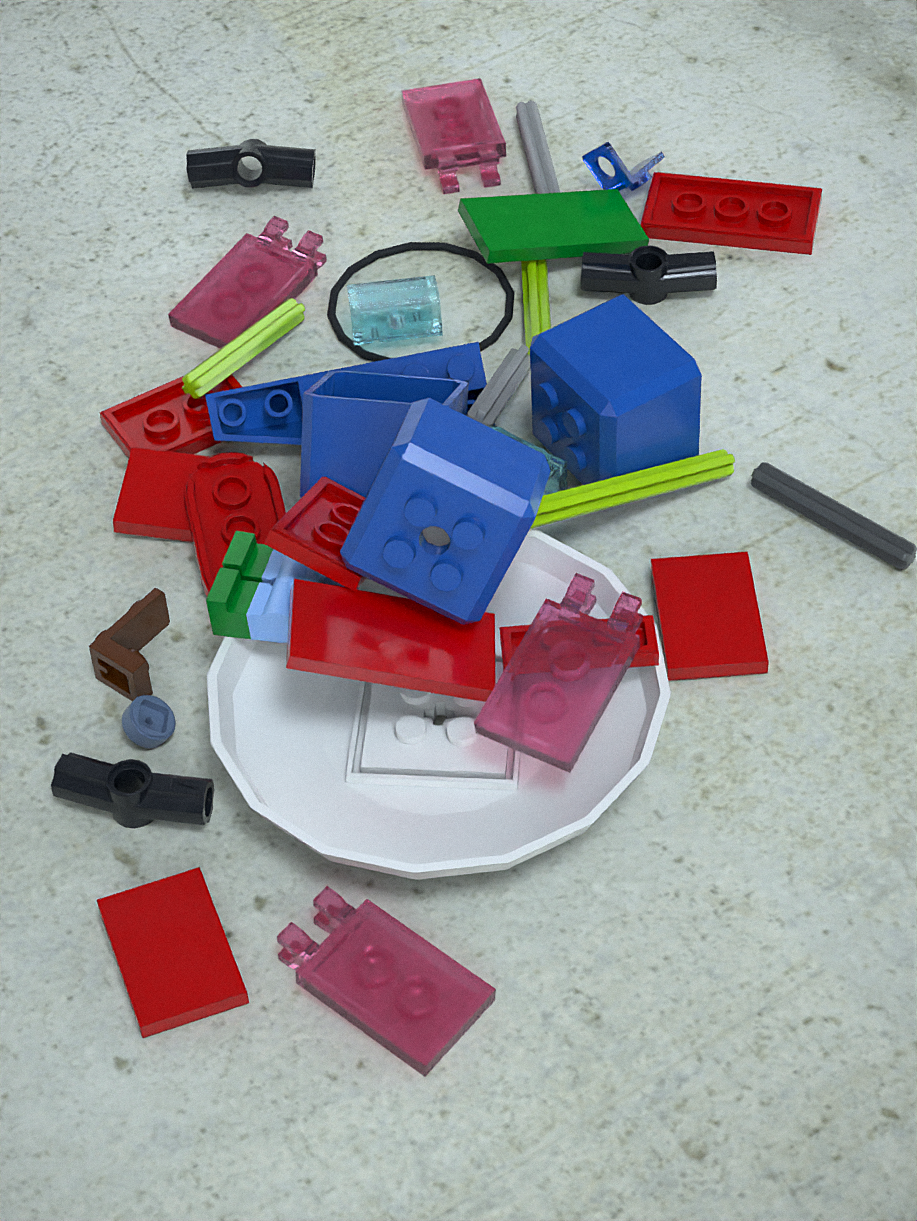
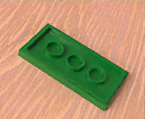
M618 189L460 198L458 213L488 264L583 257V252L630 254L636 248L648 246L649 238Z

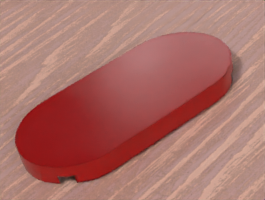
M225 452L212 455L199 463L197 470L193 472L191 477L189 475L185 482V509L202 587L207 597L219 569L223 568L222 562L235 532L254 533L256 542L264 544L270 529L286 514L280 485L274 471L264 462L262 466L260 463L253 461V456L244 453Z

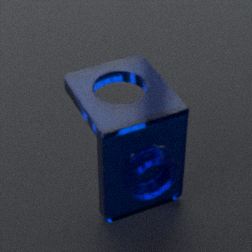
M609 142L603 143L582 156L583 161L603 190L618 189V191L627 187L634 191L652 178L649 170L665 158L661 151L640 162L629 171ZM599 157L606 158L613 165L614 176L606 174L601 169L598 162Z

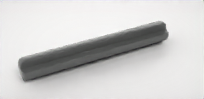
M762 462L752 472L751 485L755 489L896 568L906 570L915 560L917 547L914 543L773 465Z

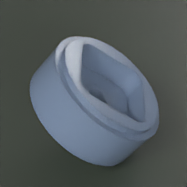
M152 695L137 697L124 710L122 715L124 732L131 741L144 748H156L162 745L173 734L176 726L175 716L171 708L163 700Z

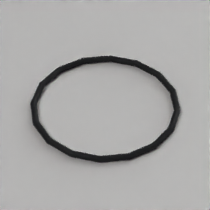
M408 242L374 251L349 266L330 292L327 317L338 340L363 359L373 362L391 358L366 351L346 336L335 313L338 293L350 277L379 258L410 250L447 251L472 258L496 274L506 293L505 315L491 336L479 342L480 352L494 344L512 320L515 294L503 270L496 264L486 263L484 257L477 251L445 242Z

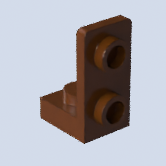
M154 588L142 600L136 601L126 614L109 629L102 631L95 638L94 642L89 645L96 679L132 702L139 696L153 694L149 676V664L139 651L170 623L166 596L163 591Z

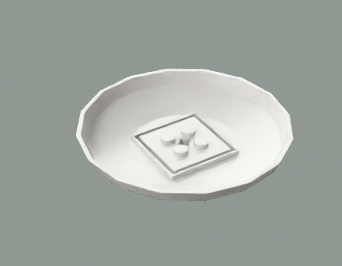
M428 527L423 530L425 539L433 545L443 546L450 542L449 535L439 527ZM529 529L485 611L495 614L496 692L491 703L287 669V643L224 636L207 673L210 744L250 808L331 862L415 880L507 870L585 833L650 763L671 696L657 625L655 624L659 650L658 666L504 678L499 627L648 615L611 569L541 531ZM368 578L359 586V590L407 598ZM436 716H446L443 725H433Z

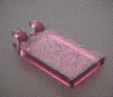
M481 78L401 91L403 107L424 169H438L443 194L460 192L456 171H458V168L479 165L484 188L501 185L497 164H500L499 158L506 157V142Z
M273 216L258 237L246 233L168 314L171 327L221 349L287 299H296L317 277V269L322 267L327 261L326 254L317 251L324 242L323 236L308 230L299 241L298 246L290 252L289 250L293 247L292 240L282 236L289 228L288 221Z
M576 573L560 604L550 599H545L474 722L475 732L570 773L640 648V636L635 634L643 621V615L637 613L642 605V599L622 591L607 622L589 616L597 602L596 596L591 594L595 587V580Z
M328 886L313 899V906L320 911L314 917V924L330 933L320 945L293 922H290L277 935V942L284 947L278 953V960L291 969L296 970V984L424 1077L427 1076L495 1001L496 989L376 904L366 899L355 909Z

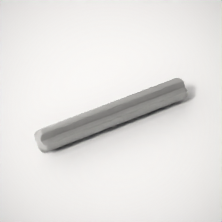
M531 100L527 103L519 102L515 107L517 112L516 119L535 193H558L560 189L538 106Z
M521 345L519 350L511 348L466 416L490 428L493 426L530 369V355H528L530 348Z

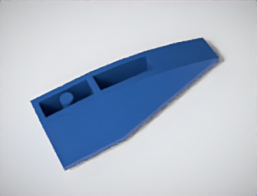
M479 342L205 394L214 441L302 445L303 393L330 371H356L461 380L469 383L467 412L485 388L487 382ZM495 423L491 427L494 430H496Z

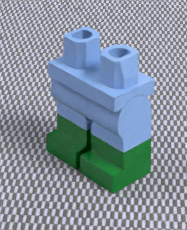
M236 531L222 562L223 568L219 569L206 599L213 635L287 643L290 590L294 578L340 587L344 586L265 544H258L254 533Z

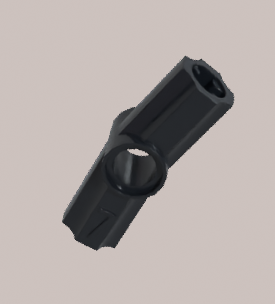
M248 139L240 145L188 150L186 153V169L192 189L233 184L253 188L261 183L313 188L316 149L267 145L259 139ZM247 156L254 157L261 163L262 167L257 170H251L243 164L242 158Z
M651 245L636 248L630 255L583 252L582 291L629 293L633 301L644 305L660 303L667 297L668 293L717 289L715 253L711 251L667 254L665 250Z
M72 752L68 755L62 754L54 767V776L51 783L53 796L111 812L116 822L125 828L135 829L144 827L153 820L205 825L206 822L209 823L213 811L215 791L213 779L152 773L149 766L140 760L128 759L111 764Z

